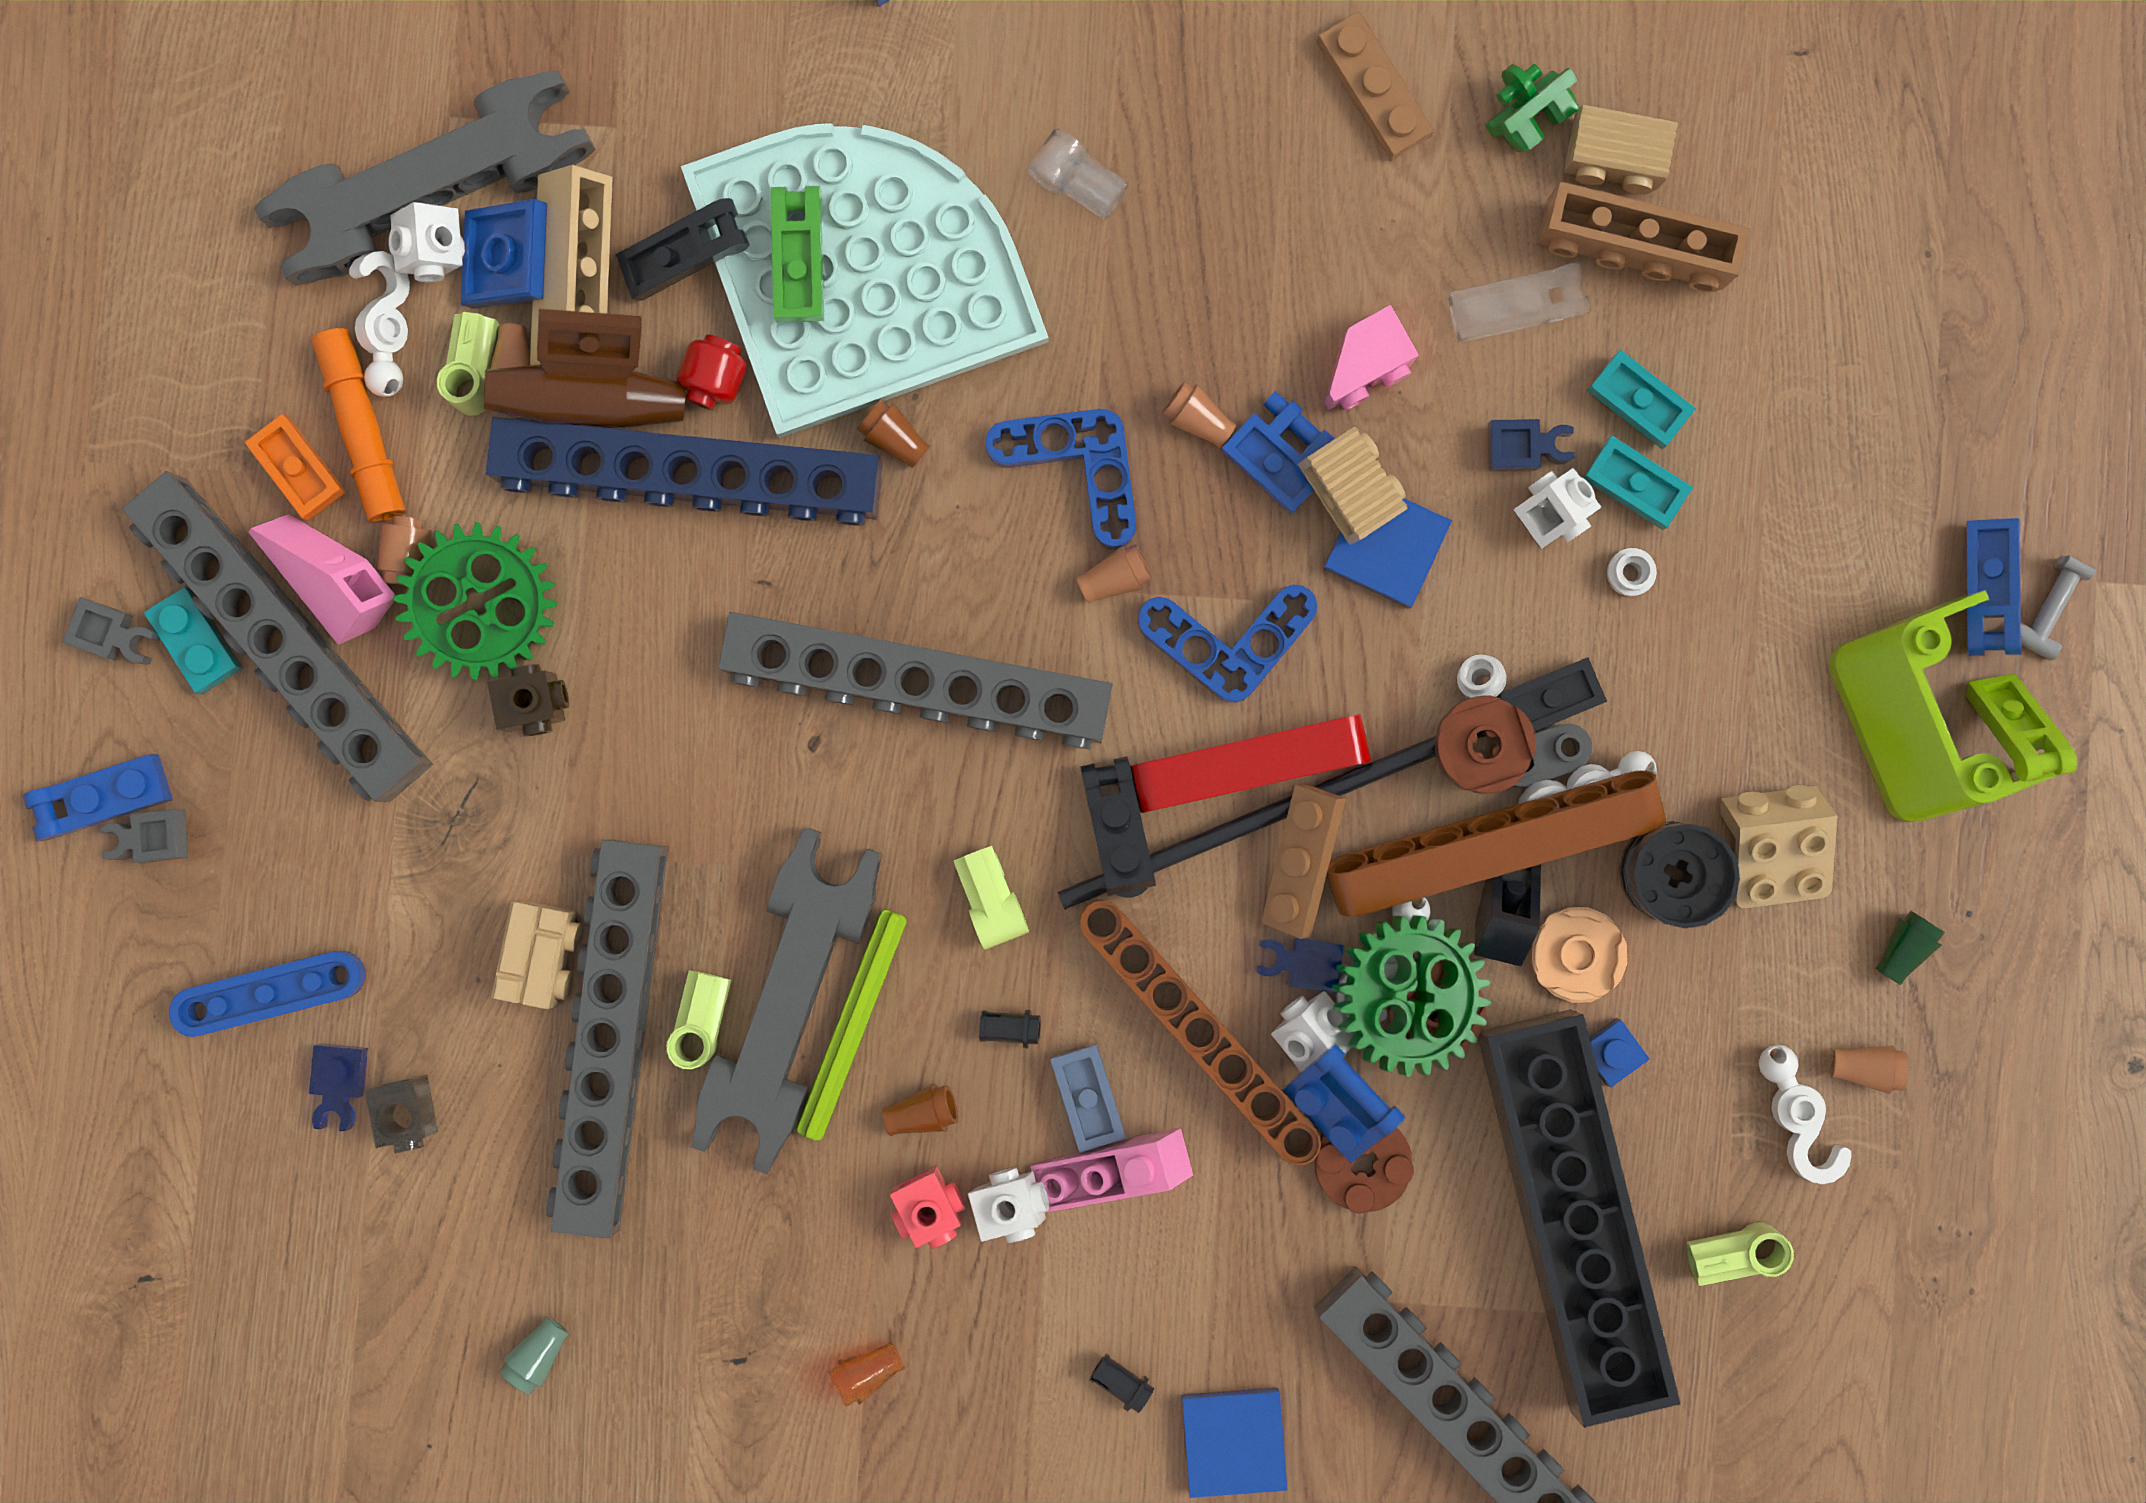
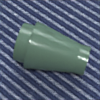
M546 1316L535 1330L503 1358L505 1364L499 1371L500 1375L520 1391L531 1395L537 1386L543 1387L563 1342L570 1334L569 1331L557 1321Z

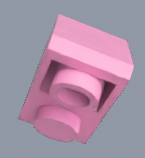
M1391 305L1347 329L1340 345L1324 401L1328 411L1339 405H1342L1344 411L1349 410L1370 397L1367 392L1368 389L1381 382L1384 383L1386 388L1391 387L1412 374L1409 367L1412 366L1419 354Z

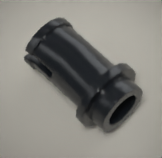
M982 1010L979 1028L980 1042L1022 1043L1025 1049H1028L1030 1044L1038 1045L1041 1016L1032 1015L1031 1010H1025V1014L998 1013Z
M1108 1354L1101 1358L1089 1378V1381L1096 1383L1125 1403L1123 1409L1127 1412L1133 1409L1139 1413L1154 1391V1387L1147 1383L1149 1378L1144 1375L1140 1379L1111 1359Z

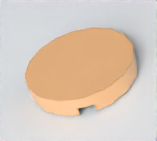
M1564 907L1548 914L1540 922V929L1529 950V965L1536 981L1550 995L1571 1003L1593 1002L1602 998L1601 996L1607 994L1610 990H1613L1621 981L1627 966V944L1618 927L1606 914L1589 907Z

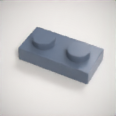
M1097 1043L1051 1057L1050 1060L1079 1153L1126 1139Z

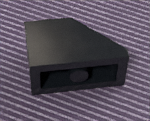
M1541 864L1485 880L1476 917L1474 955L1522 967L1540 929Z

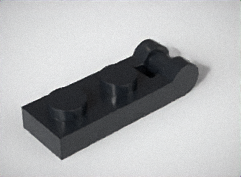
M723 198L716 200L616 254L631 298L643 301L726 256L745 251L750 244L745 231L739 230L735 218L738 212L733 199ZM717 225L720 236L711 241L707 229Z
M1127 756L1113 759L1114 764L1095 768L1094 763L1080 766L1108 896L1156 886ZM1118 783L1119 794L1101 796L1100 786Z

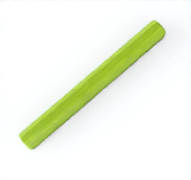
M883 909L879 913L798 1121L797 1133L808 1139L821 1140L824 1137L906 926L907 919L894 911Z

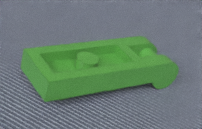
M805 186V191H788L787 187H771L773 318L776 323L824 321L823 203L821 186ZM789 211H805V221H788Z

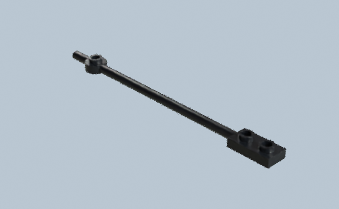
M1589 657L1504 691L1497 696L1523 711L1529 718L1534 732L1607 702ZM1484 731L1477 733V739L1486 736ZM1436 736L1313 787L1342 796L1436 757ZM1292 795L1149 854L1153 872H1158L1286 819ZM1103 873L1057 892L1064 910L1107 893ZM1147 888L1116 895L1132 898L1141 895Z

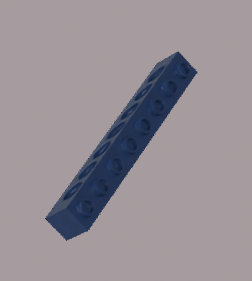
M492 417L486 475L501 483L500 489L516 493H530V486L549 487L548 494L567 498H577L579 490L597 492L596 499L622 503L625 502L626 495L644 497L645 504L659 507H673L674 500L691 501L693 509L709 512H720L721 505L740 506V513L751 516H769V509L788 511V518L795 520L816 521L817 514L836 516V523L864 526L865 519L877 520L883 462L880 456L876 454ZM551 449L552 461L550 465L543 470L536 471L533 467L535 455L540 450ZM589 454H599L601 462L598 470L591 475H582L580 470L582 460ZM638 458L648 459L649 468L646 475L638 480H630L628 477L629 465ZM685 463L696 464L697 474L694 480L685 485L677 484L675 480L677 469ZM734 467L743 468L745 470L743 484L736 489H725L723 487L724 474ZM780 472L793 474L794 481L789 491L783 494L771 492L770 482L776 474ZM837 477L842 481V488L839 494L831 499L819 497L817 493L819 483L824 478Z

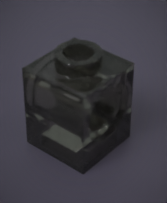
M427 1075L381 1084L364 1090L375 1148L393 1145L394 1153L424 1147L423 1138L438 1132ZM397 1104L404 1105L411 1113V1123L408 1128L400 1126L395 1120L394 1111Z

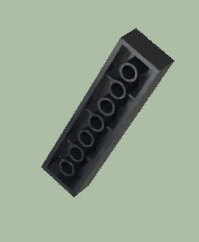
M1569 1009L1482 1030L1478 1035V1041L1571 1414L1585 1428L1680 1405L1674 1374L1584 1014Z

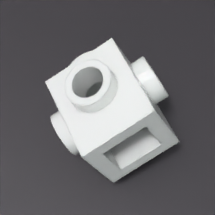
M413 202L390 215L389 249L391 254L394 255L395 272L414 274L415 280L420 282H437L444 280L445 274L463 266L462 259L465 245L463 238L460 236L458 209Z
M1572 468L1559 478L1551 471L1528 487L1533 496L1513 510L1542 549L1561 535L1568 543L1590 528L1591 525L1586 518L1600 509L1601 506L1595 499V493L1591 485Z
M1325 991L1309 1001L1302 995L1291 1002L1280 1012L1285 1020L1271 1033L1301 1072L1334 1043L1346 1054L1351 1049L1348 1043L1356 1033L1339 1030L1338 1026L1347 1018L1342 1012L1333 1010L1335 1003Z
M1017 1167L990 1174V1183L979 1185L968 1193L981 1242L1002 1236L1006 1237L1007 1243L1030 1238L1035 1235L1034 1228L1038 1227L1046 1219L1045 1212L1049 1211V1200L1044 1184L1042 1182L1036 1183L1033 1171L1019 1175Z

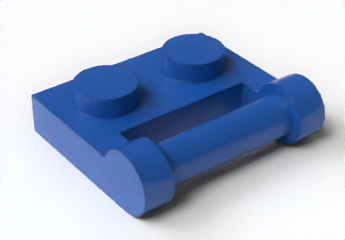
M1334 1043L1297 1075L1282 1091L1343 1156L1352 1163L1379 1140L1394 1131L1406 1116L1396 1106L1390 1108L1343 1059L1345 1053Z

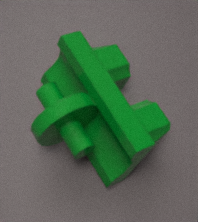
M1514 64L1506 68L1502 72L1503 83L1506 87L1497 93L1496 97L1504 106L1515 98V100L1485 124L1491 136L1504 135L1517 152H1527L1543 140L1544 137L1543 132L1533 118L1539 111L1543 109L1552 125L1560 124L1577 112L1579 106L1570 86L1578 79L1571 68H1566L1560 74L1555 71H1549L1535 84L1533 82L1542 76V71L1536 64L1531 65L1525 71Z

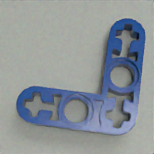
M1094 409L1008 420L995 424L989 430L986 436V450L989 458L1001 467L1012 468L1083 458L1095 539L1101 546L1116 550L1122 545L1125 547L1132 541L1136 530V518L1124 427L1116 413L1108 409ZM1097 421H1105L1107 428H1115L1116 433L1109 435L1108 443L1099 444L1096 436L1082 437V443L1085 448L1075 449L1076 432L1072 423L1082 422L1081 432L1095 430ZM1059 426L1067 432L1069 441L1062 450L1050 451L1042 445L1041 435L1046 428ZM1034 428L1033 443L1037 454L1028 455V444L1014 447L1012 456H1004L1002 449H994V444L1001 442V434L1011 433V437L1015 441L1026 440L1027 434L1025 429ZM1103 467L1117 469L1122 477L1120 487L1113 492L1099 490L1094 481V476L1098 470ZM1124 497L1126 505H1116L1117 518L1119 522H1127L1128 528L1121 530L1120 538L1111 539L1110 532L1101 531L1100 525L1108 523L1107 505L1098 509L1096 501L1111 503Z
M1293 584L1283 588L1232 649L1168 598L1156 597L1143 604L1138 615V626L1145 638L1219 699L1229 703H1237L1243 701L1256 689L1313 620L1317 612V601L1310 589L1302 585ZM1299 595L1305 600L1302 609L1307 614L1304 618L1296 614L1290 619L1284 628L1292 630L1293 633L1287 638L1281 628L1272 622L1266 621V617L1272 614L1277 621L1287 609L1283 599L1287 597L1294 600ZM1163 608L1169 610L1168 622L1177 630L1181 622H1185L1190 626V629L1180 635L1174 648L1165 643L1173 636L1165 628L1160 627L1154 632L1148 627L1151 618L1147 613L1151 609L1156 612H1160ZM1268 631L1276 637L1278 645L1275 654L1264 658L1257 656L1252 651L1250 642L1256 632ZM1201 637L1209 644L1210 656L1205 662L1194 664L1187 661L1182 651L1183 644L1189 638ZM1219 652L1228 658L1220 666L1230 673L1239 669L1245 674L1241 680L1243 685L1246 686L1243 692L1238 689H1233L1230 693L1226 692L1222 688L1226 680L1217 671H1214L1211 679L1202 673L1213 665Z

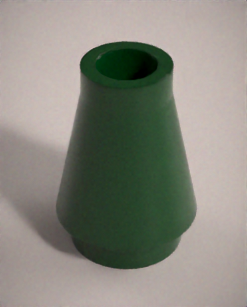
M1910 910L1904 920L1898 918L1882 959L1875 969L1901 985L1906 977L1942 946L1938 942L1945 932Z

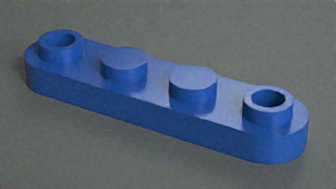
M334 951L188 988L179 992L173 998L169 1007V1019L172 1026L180 1034L197 1037L352 997L361 990L366 978L365 967L360 958L349 951ZM339 966L344 967L348 972V978L344 984L340 983L335 977V972ZM199 1002L204 1004L207 1010L203 1020L198 1018L195 1013L196 1005Z

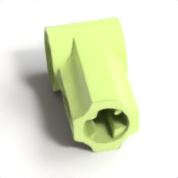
M470 312L454 315L446 365L439 371L437 389L440 395L460 413L473 416L486 411L484 409L485 370L490 369L499 323L493 318ZM467 380H474V386L470 393L463 397H457L459 386Z
M993 846L978 850L953 861L971 905V909H969L970 917L984 950L1029 933V928L1014 892L1011 893L1004 877L1005 874Z
M692 970L688 971L674 1032L667 1041V1054L675 1066L682 1069H695L709 1064L716 1056L718 1051L717 1037L731 979ZM688 1033L697 1034L703 1041L704 1051L697 1060H691L683 1053L682 1041Z
M1763 1222L1749 1224L1741 1231L1686 1242L1689 1266L1695 1283L1698 1286L1757 1274L1777 1277L1784 1274L1791 1267L1794 1260V1250L1791 1243L1771 1225ZM1766 1239H1774L1775 1248L1773 1253L1765 1259H1756L1755 1251L1757 1246Z

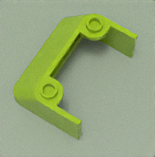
M1986 590L1952 599L1839 645L1830 656V674L1889 813L1900 821L1921 822L1976 807L2058 776L2053 772L2042 773L2040 779L2023 782L2018 778L2015 771L2009 773L2002 760L1994 755L1982 753L1960 759L1923 671L1924 668L1943 660L1951 648V634L1944 617L1989 600Z

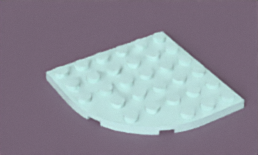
M833 123L815 124L770 134L681 166L696 210L719 199H733L738 212L735 218L739 230L745 231L750 246L745 251L726 256L715 262L774 429L779 438L877 404L880 399L886 401L1049 342V337L1017 249L1006 224L995 206L966 177L965 172L939 152L914 139L872 126L862 125V128L847 126L834 127ZM805 186H821L823 203L824 321L776 323L773 318L771 187H787L788 191H805ZM789 211L788 221H805V211ZM717 225L707 229L711 241L720 236Z

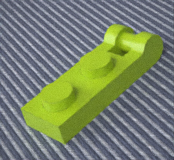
M2016 673L1968 682L1966 698L2013 760L2015 772L2021 781L2040 779L2042 773L2053 772L2059 776L2076 771L2077 756L2073 747ZM2042 749H2043L2044 752H2045V753H2039V754H2038V753H2037V750H2042Z

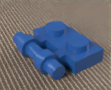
M1275 391L1263 404L1276 417L1272 423L1267 425L1254 413L1222 447L1221 452L1284 510L1292 515L1314 491L1298 463L1335 438L1325 429L1320 432L1301 414L1303 409L1295 401L1292 400L1288 403ZM1288 428L1308 446L1301 455L1281 437L1282 433Z

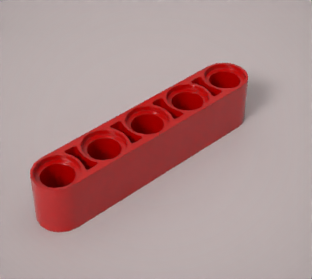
M1361 714L1144 762L1130 766L1140 812L1146 813L1367 763L1372 760Z

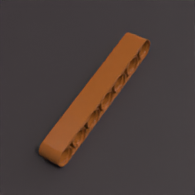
M1646 770L1624 773L1336 857L1330 861L1327 876L1338 912L1346 917L1364 915L1656 831L1666 823L1656 774Z
M1102 899L1095 900L1086 905L1080 917L1081 931L1118 975L1282 1159L1296 1166L1307 1165L1314 1161L1321 1148L1320 1136L1314 1126L1115 904ZM1098 908L1109 909L1115 916V927L1107 935H1096L1088 927L1089 915ZM1129 945H1139L1147 951V963L1139 971H1128L1120 963L1121 953ZM1170 981L1179 987V1000L1171 1007H1160L1153 1000V991L1161 982ZM1196 1018L1207 1019L1212 1025L1211 1036L1203 1043H1192L1186 1038V1027L1190 1021ZM1228 1055H1237L1244 1060L1242 1074L1236 1079H1224L1219 1075V1063ZM1266 1091L1273 1093L1276 1096L1277 1103L1272 1113L1259 1116L1252 1112L1251 1103L1257 1094ZM1298 1128L1306 1130L1309 1135V1141L1303 1150L1291 1152L1285 1149L1284 1140L1288 1132Z

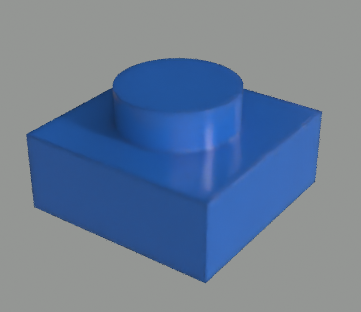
M1616 1018L1590 1037L1598 1074L1608 1087H1613L1650 1060L1621 1019Z

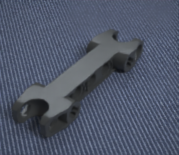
M558 71L542 72L528 77L509 79L481 92L473 101L480 119L347 179H344L339 166L335 164L320 165L289 178L280 188L263 198L254 207L259 220L263 221L269 228L282 227L301 220L309 221L311 235L305 248L288 257L280 266L285 278L294 285H302L349 274V269L354 260L364 254L377 252L372 238L391 229L390 215L413 202L443 206L507 177L514 192H529L538 188V175L566 166L576 165L586 159L596 149L585 129H573L554 136L543 135L538 129L539 119L543 112L550 106L563 100L569 93Z
M808 827L804 828L795 848L780 868L769 898L767 912L788 920L738 1061L720 1055L714 1057L697 1100V1118L691 1148L705 1152L714 1141L724 1118L731 1116L744 1117L754 1124L760 1138L753 1170L768 1174L782 1146L796 1128L808 1093V1086L793 1082L787 1078L837 937L857 944L860 943L876 902V885L882 859V853L867 849L852 879L842 885L830 884L821 878L815 865L816 853L821 841V832Z

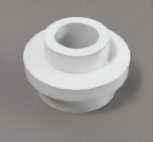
M1627 548L1616 553L1609 561L1607 567L1609 584L1616 592L1624 596L1632 597L1645 593L1652 587L1656 579V565L1652 557L1645 551L1637 548ZM1625 565H1633L1637 569L1638 576L1635 581H1629L1624 577L1623 569Z
M1481 654L1468 658L1460 667L1457 675L1459 689L1468 699L1483 695L1497 697L1503 691L1507 679L1505 669L1499 660L1492 656ZM1482 675L1491 677L1487 683L1475 685L1478 677Z

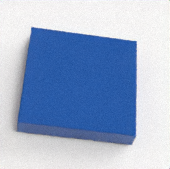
M530 199L465 211L463 238L465 251L462 262L461 286L462 306L475 309L543 299L547 203L537 199Z
M1404 498L1402 501L1406 503L1407 510L1360 541L1349 545L1340 531L1323 569L1410 609L1413 607L1452 520Z
M1279 1388L1182 1395L1190 1498L1287 1491Z

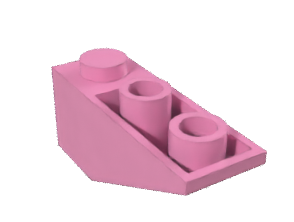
M290 514L255 526L248 532L338 645L375 629L394 603L393 596L396 595L367 559Z
M1181 1128L1125 1139L1030 1166L1036 1183L1042 1182L1045 1186L1049 1200V1211L1046 1212L1170 1191L1193 1176Z

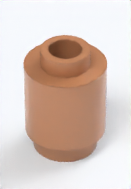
M393 516L392 524H382L377 570L382 571L381 578L386 584L405 586L398 582L396 578L397 576H412L414 570L404 561L406 557L418 561L424 558L417 544L422 542L430 547L432 531L422 528V519Z

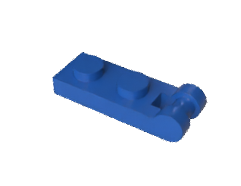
M2019 518L1967 521V595L1986 590L1989 600L1967 608L1969 656H1985V651L2005 650V655H2021ZM1984 618H2004V631L1985 632Z
M158 754L139 757L50 787L29 791L22 795L26 809L33 810L37 825L33 826L32 829L37 842L58 838L173 800ZM64 801L68 816L57 819L53 804Z

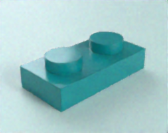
M1621 349L1612 357L1586 390L1660 449L1665 448L1696 410L1693 405Z
M1610 436L1605 441L1582 477L1589 484L1661 530L1668 528L1693 489L1691 485L1614 436Z
M183 587L144 612L193 691L197 694H204L243 669L213 620L206 617L193 603L192 598L196 594L190 588Z

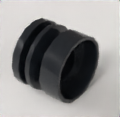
M1675 821L1666 822L1664 826L1656 831L1633 837L1623 850L1619 866L1621 887L1632 906L1649 918L1685 929L1705 926L1724 915L1736 898L1740 882L1737 857L1726 840L1709 828ZM1667 864L1674 866L1677 864V869L1683 872L1680 880H1670V876L1663 873Z

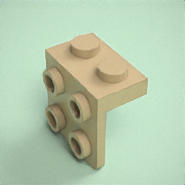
M1796 785L1787 790L1765 793L1745 792L1739 796L1721 798L1720 815L1736 839L1735 856L1738 861L1740 882L1735 902L1740 908L1821 899L1830 895L1833 884L1838 815L1817 786Z

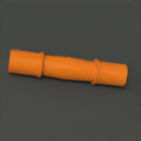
M334 328L317 333L311 338L324 380L323 388L325 392L331 395L339 431L353 465L350 475L355 479L367 521L369 523H380L392 520L393 516H402L406 513V509L393 471L394 462L391 459H387L379 423L364 385L365 374L362 372L350 330Z

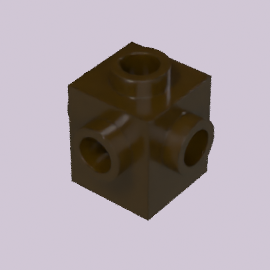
M539 664L513 668L510 670L512 677L487 682L496 730L505 732L522 730L523 737L550 733L553 731L552 723L566 721L563 710L569 708V696L563 680L557 679V674L546 670L541 671Z

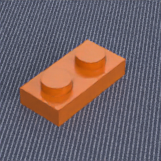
M282 413L244 442L301 518L309 521L346 493V490L289 416Z

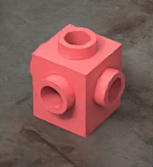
M937 1165L893 1187L890 1196L897 1210L891 1214L895 1226L903 1239L911 1237L915 1248L928 1243L930 1248L933 1249L957 1236L955 1229L961 1226L963 1217L960 1212L966 1209V1205L956 1184L952 1182L947 1185ZM922 1207H931L936 1214H926Z

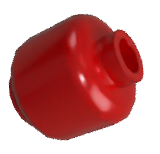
M706 334L704 340L699 339L690 342L676 374L677 382L688 391L685 399L708 410H713L715 403L724 405L734 402L747 371V364L740 356L742 349L725 339Z

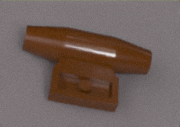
M539 309L537 361L540 364L485 370L484 409L538 422L624 428L682 422L685 408V387L674 380L633 371L635 368H638L642 332L641 316Z

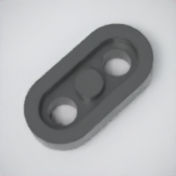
M1561 724L1536 732L1534 758L1531 759L1530 767L1525 771L1526 774L1512 787H1528L1535 782L1549 780L1585 766L1592 754V742L1588 733L1583 728L1574 724ZM1566 738L1572 740L1576 747L1575 753L1571 757L1565 756L1561 751V743Z

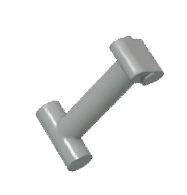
M2062 555L2055 562L2054 567L2061 570V573L2032 626L2028 627L2021 623L2022 646L2050 661H2053L2062 649V644L2049 638L2051 631L2078 582L2081 580L2088 581L2096 571L2093 567L2070 555Z

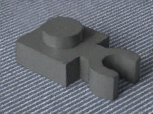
M80 597L63 643L110 660H116L121 650L123 656L131 662L151 664L152 658L140 654L137 645L139 640L144 637L158 641L160 637L151 628L142 626L129 628L133 615Z
M169 809L131 814V826L128 824L108 823L101 827V833L116 834L119 839L115 850L102 852V858L127 860L133 856V863H151L188 858L185 810Z

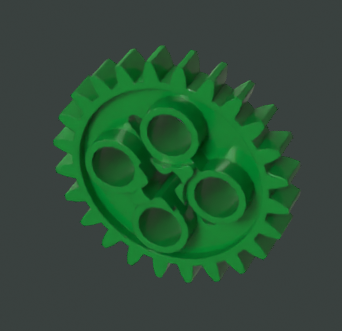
M475 522L472 536H465L460 525L454 524V539L447 540L437 530L434 532L438 544L437 547L432 549L428 545L419 542L417 545L424 558L418 561L406 557L404 560L414 570L412 576H397L396 578L398 582L409 588L408 593L393 596L394 601L408 605V611L401 613L395 618L399 622L412 623L413 628L403 638L404 640H412L418 637L421 639L422 644L416 652L418 657L429 651L436 654L432 668L437 669L447 660L452 662V677L458 675L462 666L469 667L472 680H477L480 667L487 666L491 676L497 678L499 663L504 662L510 669L516 668L514 656L518 653L529 660L534 658L527 647L530 641L543 645L546 643V640L537 630L539 626L551 627L554 625L553 621L542 614L543 609L557 606V602L543 598V592L550 590L555 584L554 582L539 580L538 575L548 566L546 563L531 565L529 560L536 550L534 547L528 548L521 553L516 549L520 537L518 534L512 536L505 543L500 541V526H496L490 536L487 537L483 536L480 522ZM488 554L497 559L500 565V573L494 581L483 583L476 580L472 575L471 564L477 556ZM446 577L455 584L457 589L456 597L451 603L437 605L428 598L427 586L434 578ZM510 578L515 580L516 585L513 588L484 603L487 611L483 614L478 615L474 609H471L443 624L436 622L438 615L467 600L465 591L469 588L474 587L475 591L483 593ZM507 597L518 599L524 608V615L521 621L514 625L501 623L495 614L498 602ZM469 620L477 624L481 631L477 644L469 648L456 645L452 639L451 630L459 621Z
M1396 915L1393 916L1392 928L1387 922L1377 921L1375 922L1377 937L1367 932H1360L1358 935L1364 947L1362 949L1352 947L1345 949L1353 960L1352 965H1337L1336 969L1347 976L1346 983L1332 985L1334 991L1345 994V1000L1334 1005L1333 1010L1347 1013L1348 1018L1338 1028L1344 1032H1356L1348 1045L1357 1050L1365 1048L1362 1059L1373 1064L1379 1060V1069L1391 1073L1397 1066L1398 1074L1411 1077L1415 1067L1417 1073L1428 1076L1431 1074V1061L1436 1067L1446 1070L1449 1068L1448 1053L1463 1059L1465 1054L1460 1043L1463 1040L1477 1043V1037L1470 1030L1472 1024L1486 1025L1487 1023L1483 1017L1476 1014L1478 1007L1491 1005L1490 1000L1479 996V990L1490 985V980L1477 978L1475 974L1485 965L1484 960L1468 959L1475 945L1469 942L1457 944L1461 931L1449 928L1444 932V921L1432 919L1427 925L1426 916L1413 915L1409 924L1406 916ZM1415 951H1417L1418 957L1414 961L1412 955ZM1394 956L1398 969L1396 975L1388 981L1384 974V966L1386 961ZM1440 961L1444 973L1439 983L1434 984L1431 979V969L1436 962ZM1416 990V999L1407 1000L1408 991ZM1390 1006L1393 1011V1020L1390 1026L1383 1030L1380 1026L1379 1017L1382 1010ZM1436 1010L1439 1016L1438 1027L1429 1034L1426 1028L1427 1017L1432 1011ZM1410 1030L1411 1037L1406 1039L1405 1034Z

